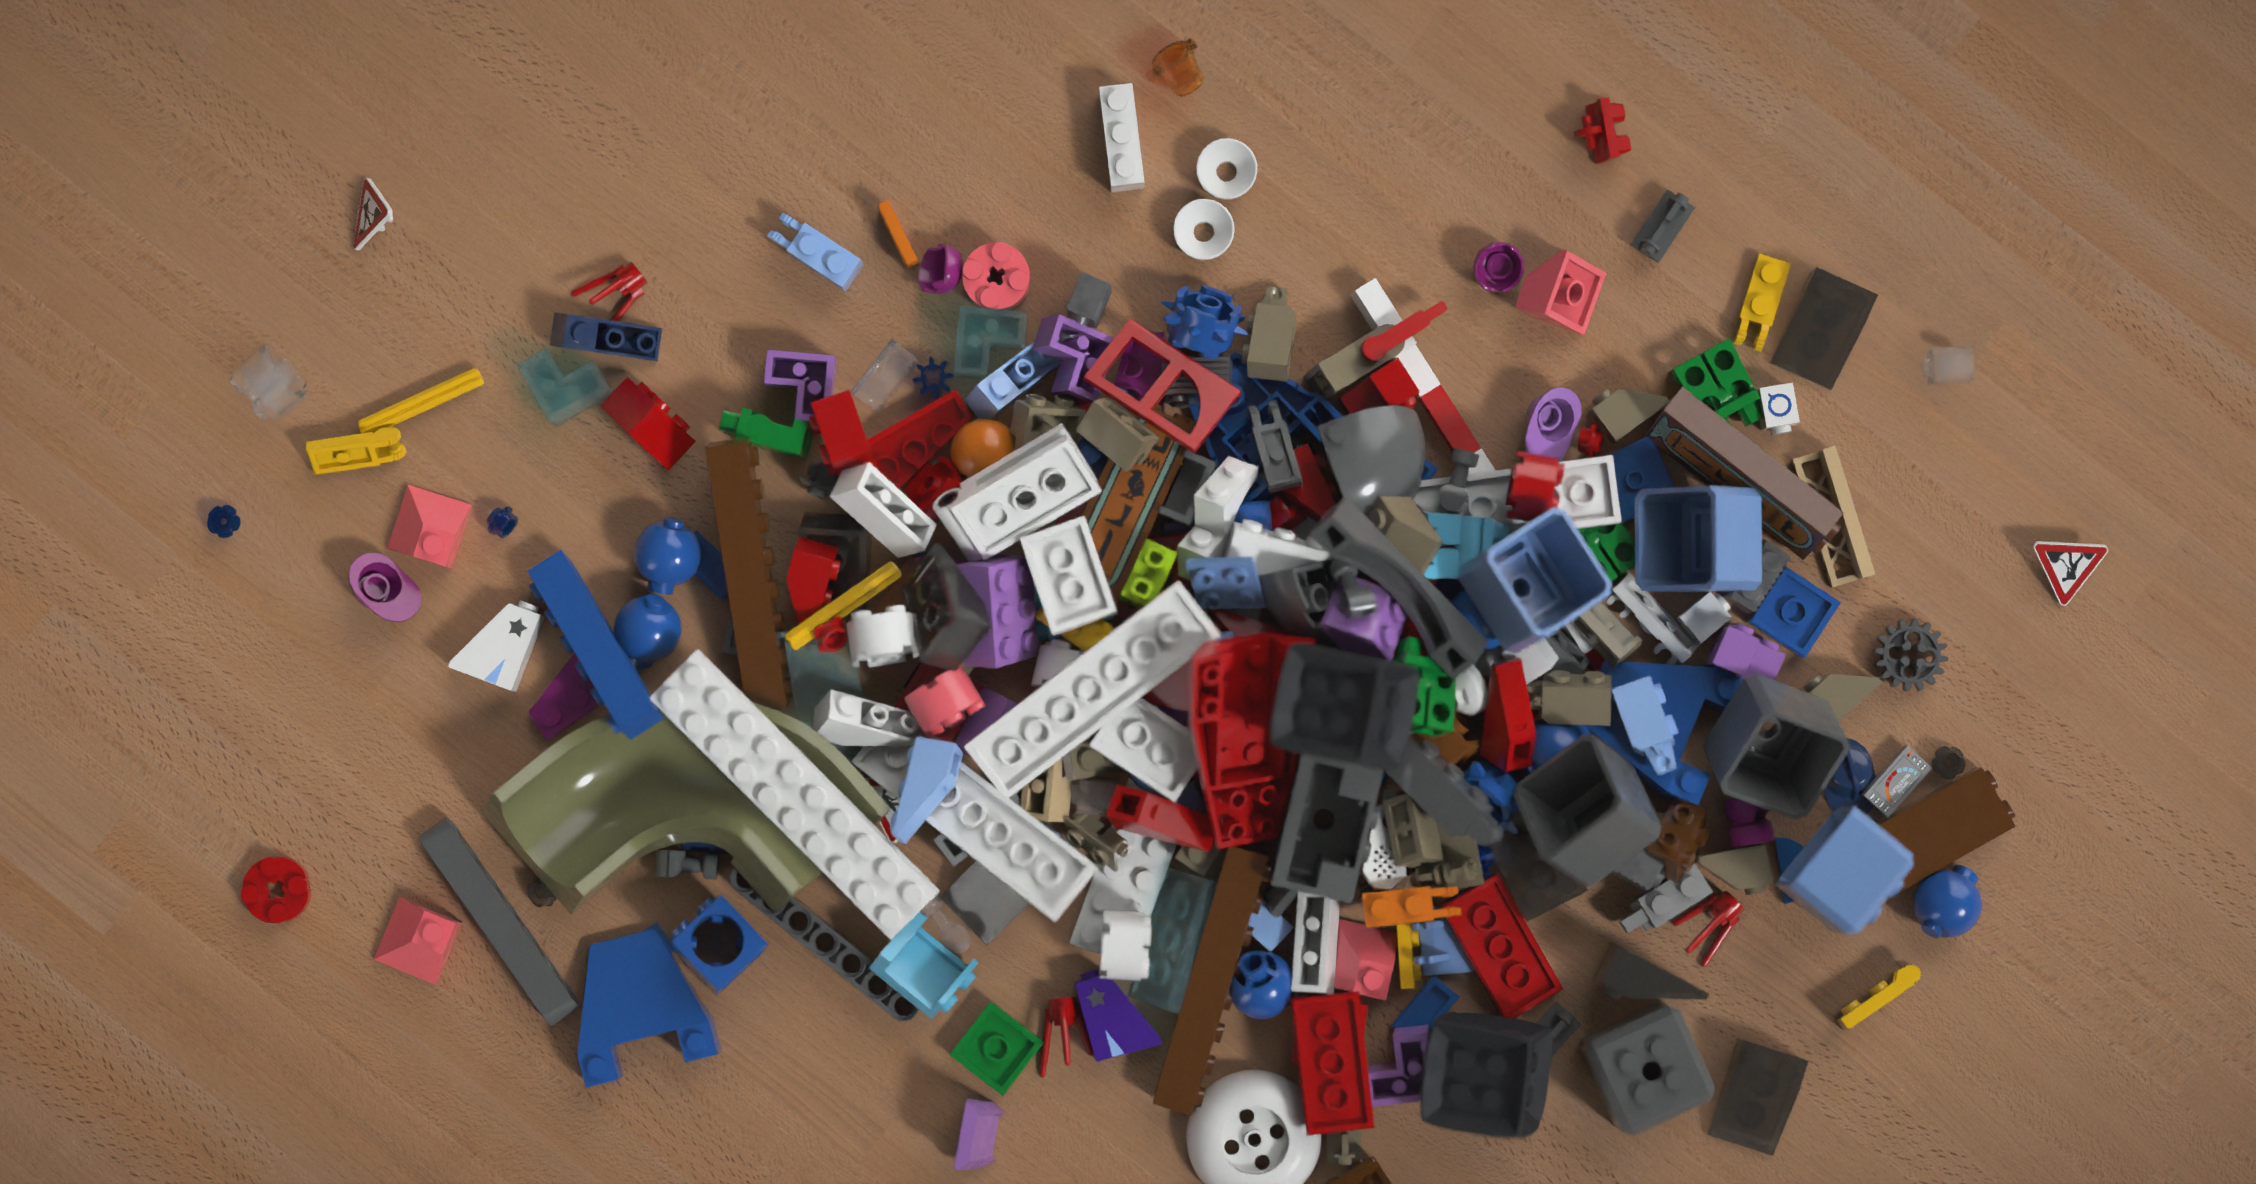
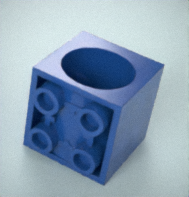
M722 894L716 900L710 896L697 908L696 914L698 917L693 922L689 923L686 919L671 933L673 938L671 941L672 950L716 996L753 963L768 946V943ZM711 921L714 924H724V922L732 925L740 935L737 937V951H741L740 955L733 962L724 966L723 963H709V965L703 963L693 951V949H696L697 936H692L702 924Z

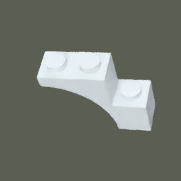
M1228 456L1194 495L1195 526L1178 545V576L1190 580L1185 564L1186 558L1224 557L1237 511L1248 490L1258 478L1257 466Z

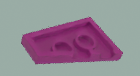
M1153 332L1165 340L1164 332ZM1131 341L1124 350L1114 385L1128 391L1127 394L1140 402L1162 374V360L1134 341ZM1162 398L1158 404L1162 406L1161 412L1165 413V403Z
M575 653L528 712L546 740H550L600 706L590 691L595 687L590 678L585 681L575 666V663L579 661Z

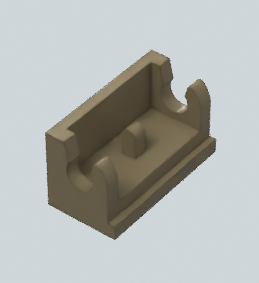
M1110 397L1093 401L1076 429L1078 433L1125 472L1130 471L1135 463L1140 465L1146 459L1154 444L1160 439Z
M1601 601L1570 621L1613 669L1642 644V640L1638 636L1634 637Z
M1408 793L1383 801L1396 867L1419 868L1423 867L1422 862L1437 863L1444 860L1436 821Z

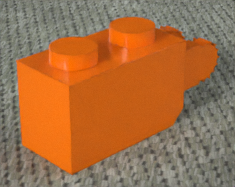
M1428 886L1364 893L1362 898L1366 928L1434 921V918L1461 915L1460 907L1452 906L1433 910L1432 897H1451L1459 894L1458 886L1434 889Z

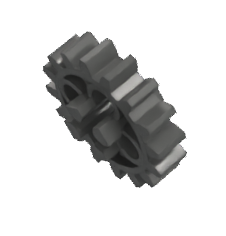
M1915 618L1911 619L1909 626H1907L1904 619L1897 621V630L1891 625L1885 627L1888 636H1878L1877 640L1882 644V647L1873 649V653L1880 655L1881 660L1873 663L1874 667L1883 666L1884 668L1879 677L1881 679L1891 677L1890 687L1892 688L1902 683V688L1905 692L1910 691L1912 684H1914L1917 691L1924 690L1923 681L1929 685H1934L1936 681L1933 674L1942 675L1945 672L1939 667V663L1948 661V657L1941 655L1940 651L1948 647L1947 643L1938 644L1937 642L1941 632L1938 631L1931 634L1929 632L1931 624L1927 622L1920 628L1918 619ZM1910 632L1917 635V642L1912 648L1910 641L1907 640ZM1895 647L1897 651L1901 652L1911 648L1912 652L1916 654L1928 651L1932 655V661L1926 663L1924 659H1916L1910 662L1907 657L1892 659L1889 656V649ZM1907 665L1914 671L1911 678H1907L1903 672Z

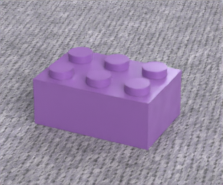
M998 554L986 560L980 559L957 565L964 666L998 668L1038 656L1033 576L1026 555Z

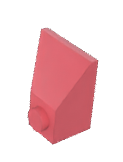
M1561 250L1526 276L1515 308L1540 321L1579 335H1585L1607 273L1571 252Z
M407 485L387 549L452 569L472 505Z
M399 897L374 960L437 985L462 922Z
M1339 919L1334 988L1349 992L1359 991L1361 995L1386 1000L1398 943L1397 932L1377 927L1366 928L1364 924Z

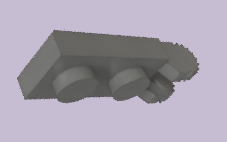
M1276 400L1268 402V414L1271 417L1272 423L1266 425L1261 424L1259 410L1256 405L1248 406L1252 436L1269 493L1302 486V477L1285 420L1282 421Z

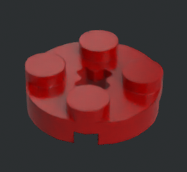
M946 457L936 458L940 462L933 466L927 462L910 479L904 490L909 495L908 498L933 521L938 518L933 509L935 500L950 489H961L960 483L964 481L959 476L960 474L954 464Z
M264 858L256 862L247 871L242 883V901L245 903L248 911L263 922L284 923L300 916L310 902L309 876L305 868L291 858ZM281 881L283 883L281 889L285 894L283 897L276 896L273 899L270 896L271 890L268 887L270 883L276 884Z

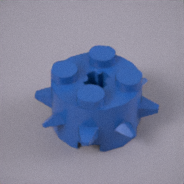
M1201 285L1200 291H1189L1188 286H1183L1178 290L1175 302H1161L1162 305L1172 311L1163 318L1165 322L1169 323L1167 327L1169 334L1168 342L1174 347H1187L1199 351V354L1204 358L1217 359L1219 353L1231 348L1234 334L1248 335V332L1237 326L1238 323L1245 320V316L1240 314L1242 307L1241 305H1233L1231 303L1233 297L1219 289Z
M1482 760L1480 763L1473 761L1471 766L1463 770V779L1471 787L1475 786L1488 797L1487 802L1494 808L1489 815L1498 822V826L1501 825L1502 831L1507 830L1516 835L1518 830L1511 819L1516 812L1520 811L1513 796L1518 783L1515 782L1509 773L1488 760Z

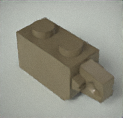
M1267 287L1262 303L1256 304L1255 315L1248 316L1247 332L1248 335H1251L1250 344H1244L1242 364H1247L1248 377L1288 382L1296 334V313L1290 306H1287L1286 288Z
M1555 670L1550 672V674L1544 673L1543 680L1532 681L1527 684L1531 709L1542 711V718L1548 724L1610 726L1611 675H1604L1600 671L1570 674L1568 671Z

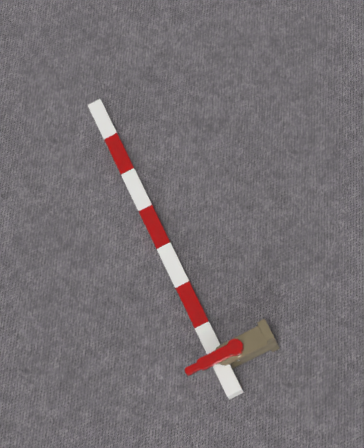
M1376 278L1355 290L1350 296L1372 331L1334 355L1317 363L1303 376L1312 392H1316L1329 400L1392 359L1399 358L1420 391L1417 396L1418 400L1451 452L1453 448H1458L1479 455L1477 466L1469 468L1468 474L1496 471L1416 346L1417 342L1413 338L1415 334L1428 327L1431 320L1447 310L1446 304L1441 301L1424 312L1419 310L1405 320H1402ZM1570 622L1564 625L1563 628L1571 641L1591 659L1587 665L1590 671H1599L1603 661L1606 660Z

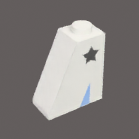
M521 600L518 606L508 603L450 661L448 667L516 692L545 616L537 614L539 607Z

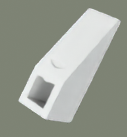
M1243 520L1242 524L1233 522L1224 557H1253L1259 576L1333 559L1313 536H1309L1308 540L1295 537V533L1287 529L1276 528L1275 532L1262 529V524L1251 520Z
M832 689L814 708L813 730L825 737L829 742L843 746L914 747L916 736L922 737L923 734L910 711Z

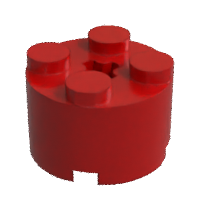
M1516 451L1514 459L1520 460V463H1516V468L1512 467L1506 505L1512 506V510L1505 512V518L1530 522L1550 509L1558 508L1559 498L1553 496L1555 487L1562 483L1565 464L1558 463L1557 457Z

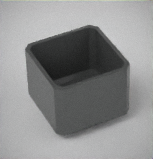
M1755 673L1744 677L1704 741L1703 748L1724 794L1796 820L1809 814L1850 750V745L1828 700ZM1764 722H1774L1771 729L1759 731Z
M1582 735L1520 781L1513 794L1540 857L1581 886L1592 887L1660 836L1662 826L1634 766L1594 736Z
M1660 1002L1583 1036L1578 1047L1613 1125L1633 1136L1712 1100L1716 1089L1680 1010ZM1648 1061H1656L1661 1069L1659 1077L1652 1081L1646 1080L1642 1075V1067Z

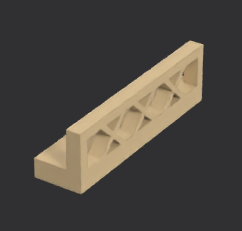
M1836 446L1792 459L1796 476L1806 484L1814 487L1815 491L1818 492L1820 490L1831 496L1833 505L1844 512L1836 523L1841 527L1843 535L1837 547L1826 543L1820 551L1831 588L1875 575ZM1819 459L1823 473L1818 483L1805 477L1802 468L1803 463ZM1824 480H1826L1828 489L1821 486ZM1844 544L1846 545L1848 553L1841 550ZM1828 549L1834 551L1832 558H1830ZM1840 554L1851 561L1854 574L1837 579L1833 564Z

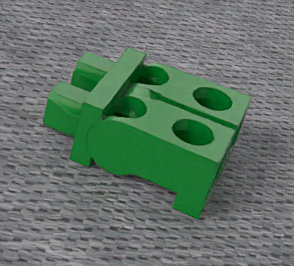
M1730 338L1668 371L1674 383H1677L1680 389L1682 387L1685 388L1729 424L1727 416L1736 411L1745 427L1763 418L1759 405L1756 400L1760 399L1757 390L1754 389L1753 383Z
M743 407L741 414L724 410L718 429L726 435L734 436V439L750 437L751 445L753 443L758 448L806 461L814 435L812 425L807 421L795 419L793 427L773 423L766 416Z
M1622 523L1577 529L1611 582L1635 566V540Z
M1406 637L1399 641L1397 655L1392 657L1391 661L1416 667L1418 670V695L1410 732L1434 738L1452 733L1454 730L1456 680H1453L1429 655L1428 650L1427 657L1421 656V639Z

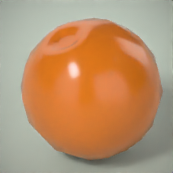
M975 419L963 425L955 434L950 449L951 462L960 474L959 476L964 481L1014 452L1016 438L1013 434L1009 433L1010 429L1005 424L995 419Z

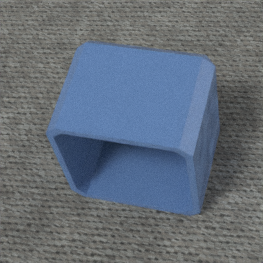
M1698 486L1640 490L1635 497V583L1642 591H1754L1762 582V499L1755 488Z
M1555 507L1462 565L1458 575L1459 581L1504 651L1515 654L1548 637L1608 597L1612 586L1611 581L1566 511ZM1514 581L1524 586V598H1519L1514 594L1512 590Z
M1839 806L1831 813L1786 868L1775 885L1830 931L1843 934L1859 933L1867 923L1870 925L1883 910L1881 905L1888 897H1894L1904 885L1903 878L1914 866L1913 855L1855 806Z

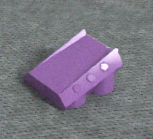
M968 1098L966 1101L954 1169L958 1171L980 1169L997 1161L992 1155L999 1116L1005 1113L994 1101L988 1102Z

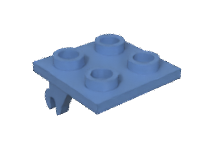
M1253 557L1186 558L1185 564L1201 609L1266 608L1262 585Z
M1438 906L1433 907V910H1440ZM1444 917L1434 918V921L1411 923L1412 930H1419L1421 956L1414 957V964H1422L1423 976L1475 972Z

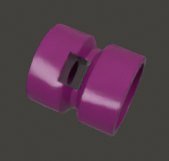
M1738 798L1723 800L1726 818L1732 821V825L1728 828L1731 847L1775 840L1772 821L1766 819V815L1770 810Z

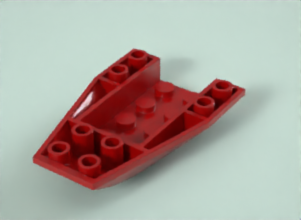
M1259 633L1204 642L1191 656L1189 725L1215 847L1218 849L1279 837L1300 754L1272 745L1270 739L1271 718L1282 665L1290 646L1294 643L1315 645V640L1312 638Z

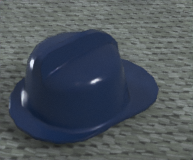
M1847 738L1850 750L1826 785L1824 793L1833 811L1839 806H1855L1866 815L1873 806L1861 794L1876 778L1871 757L1866 748L1858 741Z

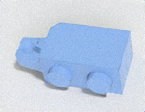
M1647 676L1611 689L1634 753L1641 756L1646 755L1657 775L1677 769L1672 748L1675 745L1672 735L1678 734V730L1672 714L1665 716L1661 704L1667 701L1660 683L1653 685L1651 677Z

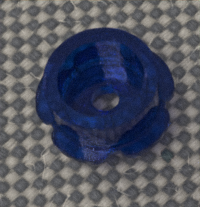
M229 505L214 507L209 512L207 521L210 532L218 534L221 538L231 537L241 524L240 517L236 515V509ZM226 518L227 523L223 525L221 520Z
M509 506L504 509L500 507L494 509L487 519L489 524L488 532L498 535L500 538L507 537L518 523V517L512 513L513 509Z

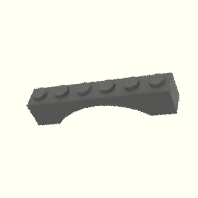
M1346 496L1323 514L1310 534L1333 558L1347 562L1364 571L1392 594L1414 622L1424 640L1429 655L1453 680L1477 662L1488 641Z

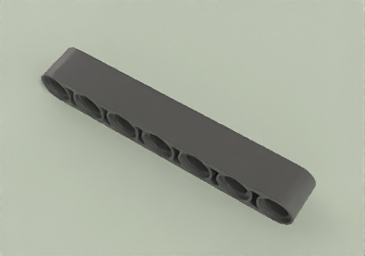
M446 816L419 836L422 845L544 1019L551 1026H554L578 1009L580 1003L455 824Z
M736 868L733 869L730 882L740 895L890 1016L898 1021L906 1022L912 1020L918 1014L919 1009L915 1006L912 1013L908 1015H902L896 1010V1001L902 995L889 984L884 993H874L870 989L869 981L872 976L877 974L870 970L869 967L875 960L796 896L775 913L771 908L767 907L765 901L753 887L745 888L741 886L738 880L740 872ZM796 911H801L808 917V925L804 930H796L791 925V916ZM823 932L829 933L834 937L835 945L831 951H822L817 945V938ZM847 954H855L860 958L861 967L859 971L851 973L844 968L843 959Z

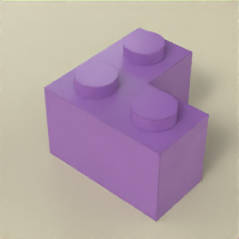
M1060 314L1042 318L1032 349L1061 361L1051 393L1071 397L1074 399V403L1079 405L1093 403V401L1098 400L1100 391L1085 382L1084 376L1114 338Z
M767 350L764 384L769 388L797 390L795 419L810 423L809 416L815 414L811 402L834 395L837 359L833 355Z
M1735 623L1734 625L1730 624V626L1718 629L1703 666L1718 667L1742 679L1757 673L1775 680L1786 654L1778 651L1780 647L1778 644L1764 638L1758 639L1752 636L1754 630Z
M1429 1025L1395 1028L1393 1044L1396 1062L1368 1065L1372 1107L1420 1102L1425 1056L1430 1036Z

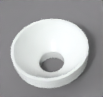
M1231 138L1215 140L1202 150L1198 158V180L1203 189L1216 198L1223 200L1238 198L1247 193L1256 180L1257 161L1255 155L1246 144L1239 140ZM1222 163H1231L1236 168V177L1229 182L1220 180L1216 173L1218 166Z
M1197 199L1186 204L1178 212L1173 228L1174 237L1179 248L1186 255L1199 260H1211L1223 254L1230 247L1235 232L1234 221L1227 208L1221 203L1210 199ZM1200 223H1208L1212 226L1214 235L1211 240L1200 242L1194 236V228Z
M1473 664L1455 678V710L1469 716L1484 711L1488 698V689L1483 676Z

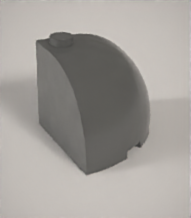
M1381 406L1362 410L1317 426L1325 457L1341 499L1346 496L1367 518L1370 511L1374 509L1378 496H1401L1414 499L1421 484L1424 463L1426 462L1425 438L1420 418L1416 411L1404 406Z
M1333 558L1259 576L1266 606L1275 621L1289 636L1312 638L1317 646L1342 651L1320 625L1336 585L1328 572V568L1337 559Z

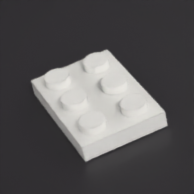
M1085 516L1020 538L1053 636L1118 614Z
M1141 697L1102 726L1089 747L1173 803H1175L1198 768L1191 731Z

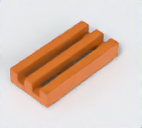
M889 200L878 204L879 207L877 208L906 268L911 269L919 265V261Z

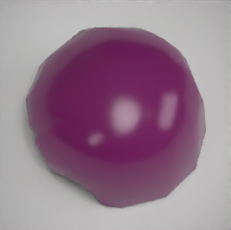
M1492 242L1479 250L1473 262L1474 276L1480 286L1486 291L1500 293L1509 291L1520 282L1525 272L1523 256L1515 246L1505 242Z
M939 243L938 246L940 248L930 247L926 250L918 273V284L924 292L944 295L951 292L962 279L963 261L962 255L953 246Z

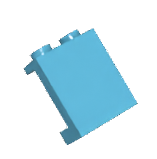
M919 912L894 936L869 969L932 1020L940 1010L946 1014L958 1000V997L954 995L958 988L965 991L976 978L972 971L979 962L974 958L967 965L921 927L928 918Z

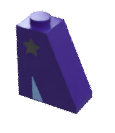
M1100 969L1080 974L1081 980L1076 981L1075 985L1096 1062L1162 1044L1160 1035L1114 979L1100 978Z

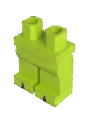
M1146 539L1119 600L1142 609L1159 596L1178 553Z

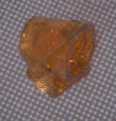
M1189 38L1187 41H1176L1167 45L1155 55L1152 60L1153 68L1145 75L1152 83L1162 77L1177 96H1186L1193 93L1204 82V76L1194 56V50L1198 47L1192 38Z

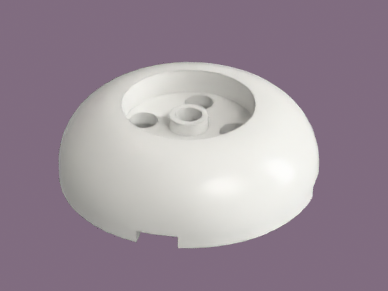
M1249 1069L1222 1077L1206 1089L1201 1107L1194 1106L1192 1115L1189 1116L1186 1143L1191 1164L1204 1184H1304L1318 1161L1321 1148V1134L1306 1135L1302 1091L1295 1083L1274 1072ZM1244 1109H1249L1254 1113V1119L1247 1124L1239 1119V1114ZM1274 1124L1283 1126L1285 1132L1281 1138L1276 1139L1270 1135V1128ZM1252 1133H1257L1260 1135L1261 1141L1253 1146L1249 1144L1248 1137ZM1228 1140L1238 1142L1239 1150L1235 1154H1228L1225 1151L1224 1145ZM1266 1155L1270 1161L1269 1166L1265 1169L1257 1168L1255 1165L1257 1156Z

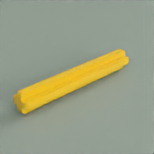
M472 368L357 422L358 428L361 433H375L380 428L392 427L484 384L483 377L477 368Z
M892 561L886 563L787 632L784 637L788 645L794 651L799 650L815 638L813 630L817 625L831 621L835 616L843 619L899 580L902 574L897 565Z

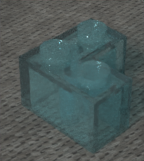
M960 306L953 371L955 377L982 380L988 377L992 347L1025 349L1028 323L1027 312Z
M546 348L517 365L549 422L555 427L608 398L613 392L599 366L594 361L565 376L553 353Z

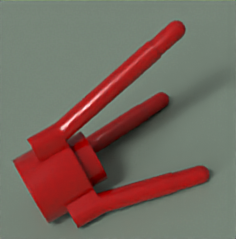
M632 262L625 267L622 264L614 271L573 290L571 295L576 297L612 280L613 283L590 298L589 303L593 305L617 289L623 296L630 293L631 295L610 319V321L619 322L631 305L645 294L641 288L647 284V281Z
M1724 891L1720 896L1713 893L1705 902L1673 921V925L1678 926L1712 907L1708 913L1713 920L1687 946L1685 952L1688 954L1699 946L1718 925L1724 926L1701 961L1702 967L1707 966L1730 930L1740 921L1738 916L1744 911L1739 901L1727 891Z
M1075 997L1049 999V1008L1044 1009V1043L1042 1045L1039 1076L1042 1078L1046 1075L1053 1020L1054 1026L1061 1027L1064 1064L1066 1066L1071 1065L1068 1025L1075 1024L1074 1018L1076 1019L1088 1055H1094L1083 1019L1081 1005H1076Z

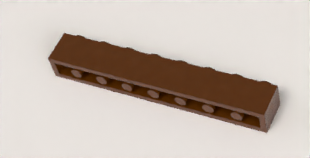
M750 437L710 442L705 449L743 692L752 703L771 709L787 708L791 698L795 697L793 678H787L785 666L790 664V655L787 644L782 645L780 632L785 631V623L782 611L777 612L775 599L780 598V590L777 578L772 579L770 566H774L775 558L772 545L767 546L765 533L769 532L770 527L767 512L762 513L760 499H764L763 481L756 478L755 466H759L758 449L756 445H751Z
M1247 845L1227 847L1152 1104L1192 1115L1194 1106L1201 1107L1206 1088L1200 1085L1203 1075L1211 1074L1216 1057L1210 1054L1213 1042L1220 1043L1225 1024L1219 1021L1222 1011L1230 1010L1233 999L1229 993L1233 974L1235 972L1236 977L1239 979L1241 970L1238 968L1241 959L1239 954L1242 945L1249 946L1254 927L1248 926L1252 913L1258 915L1264 895L1258 894L1261 881L1268 882L1273 863L1267 861L1269 856L1267 851Z

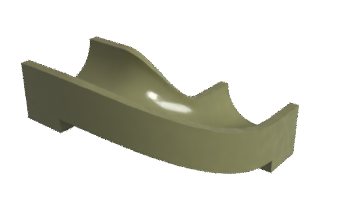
M753 703L875 826L891 810L888 804L850 761L825 737L806 724L780 711ZM663 712L662 714L665 717L663 720L632 740H629L622 731L616 734L608 723L606 716L566 735L492 794L482 813L571 915L635 860L660 848L680 843L703 842L719 846L728 851L734 857L731 861L732 865L775 913L823 873Z

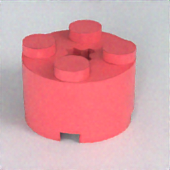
M1004 242L987 243L978 247L968 256L963 266L962 280L966 294L970 301L983 311L995 314L1008 313L1019 307L1028 294L1030 288L1028 264L1016 248ZM996 271L997 274L1004 273L1001 285H997L996 282L989 283L992 272Z
M961 665L939 675L926 686L925 684L904 698L926 738L933 739L945 731L943 726L952 729L968 719L965 714L966 712L971 716L986 707Z

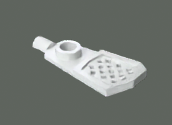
M1384 789L1383 801L1396 797L1397 790ZM1383 804L1377 806L1379 817L1376 828L1370 831L1369 842L1372 843L1368 862L1363 864L1362 874L1373 889L1391 891L1406 878V867H1396L1393 864L1395 861L1393 851H1390L1392 846L1388 828L1382 825V819L1386 817Z

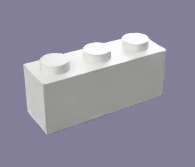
M1127 83L1099 87L1111 192L1144 189L1145 182L1133 84Z
M869 462L842 470L830 495L836 503L897 558L925 551L937 525Z
M1298 891L1291 991L1306 995L1334 994L1340 901Z

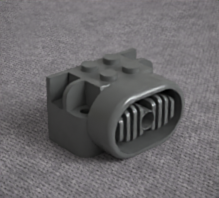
M1303 754L1299 755L1282 826L1273 854V866L1269 876L1271 885L1352 903L1361 862L1367 863L1372 843L1367 838L1369 828L1375 830L1379 817V809H1377L1375 803L1383 770L1368 768L1362 764L1342 763ZM1318 810H1330L1332 813L1330 822L1325 825L1315 823L1313 817Z

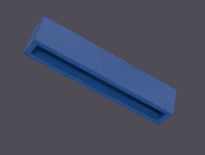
M560 550L528 570L527 572L533 580V583L529 585L531 591L539 602L544 600L547 604L548 609L544 611L545 615L554 628L559 626L564 635L559 637L569 654L575 652L579 661L575 663V666L586 681L590 678L595 686L590 691L600 707L606 705L610 715L606 716V719L615 733L618 734L622 731L629 740H632L663 720L665 717L660 709L651 701L649 690L630 658L617 642L614 631L572 560Z

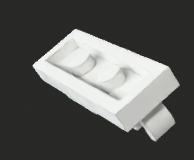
M1630 573L1613 589L1614 593L1607 600V604L1610 606L1614 601L1621 600L1625 604V609L1619 614L1621 618L1628 616L1631 611L1635 613L1641 628L1646 633L1653 634L1657 640H1661L1653 652L1657 654L1662 649H1668L1671 652L1672 657L1666 664L1674 665L1678 659L1684 663L1698 648L1699 645L1647 591H1642L1635 583V578Z

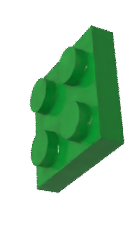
M990 1001L950 1053V1056L1000 1095L1004 1096L1043 1045L1044 1041L994 1002Z

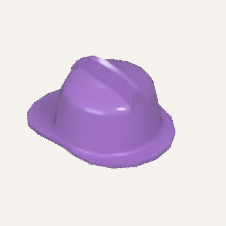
M1563 387L1553 388L1534 399L1528 406L1526 413V423L1528 426L1525 435L1528 453L1557 457L1558 462L1564 457L1581 417V403L1578 396L1572 390Z

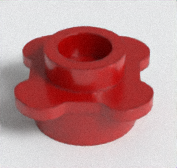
M1592 423L1591 427L1583 426L1578 439V452L1586 453L1589 458H1593L1595 452H1600L1603 444L1604 435L1603 432H1600V427L1596 423Z
M835 616L831 621L824 622L814 628L813 636L818 640L817 649L820 652H836L845 646L848 634L842 627L844 620L841 617Z

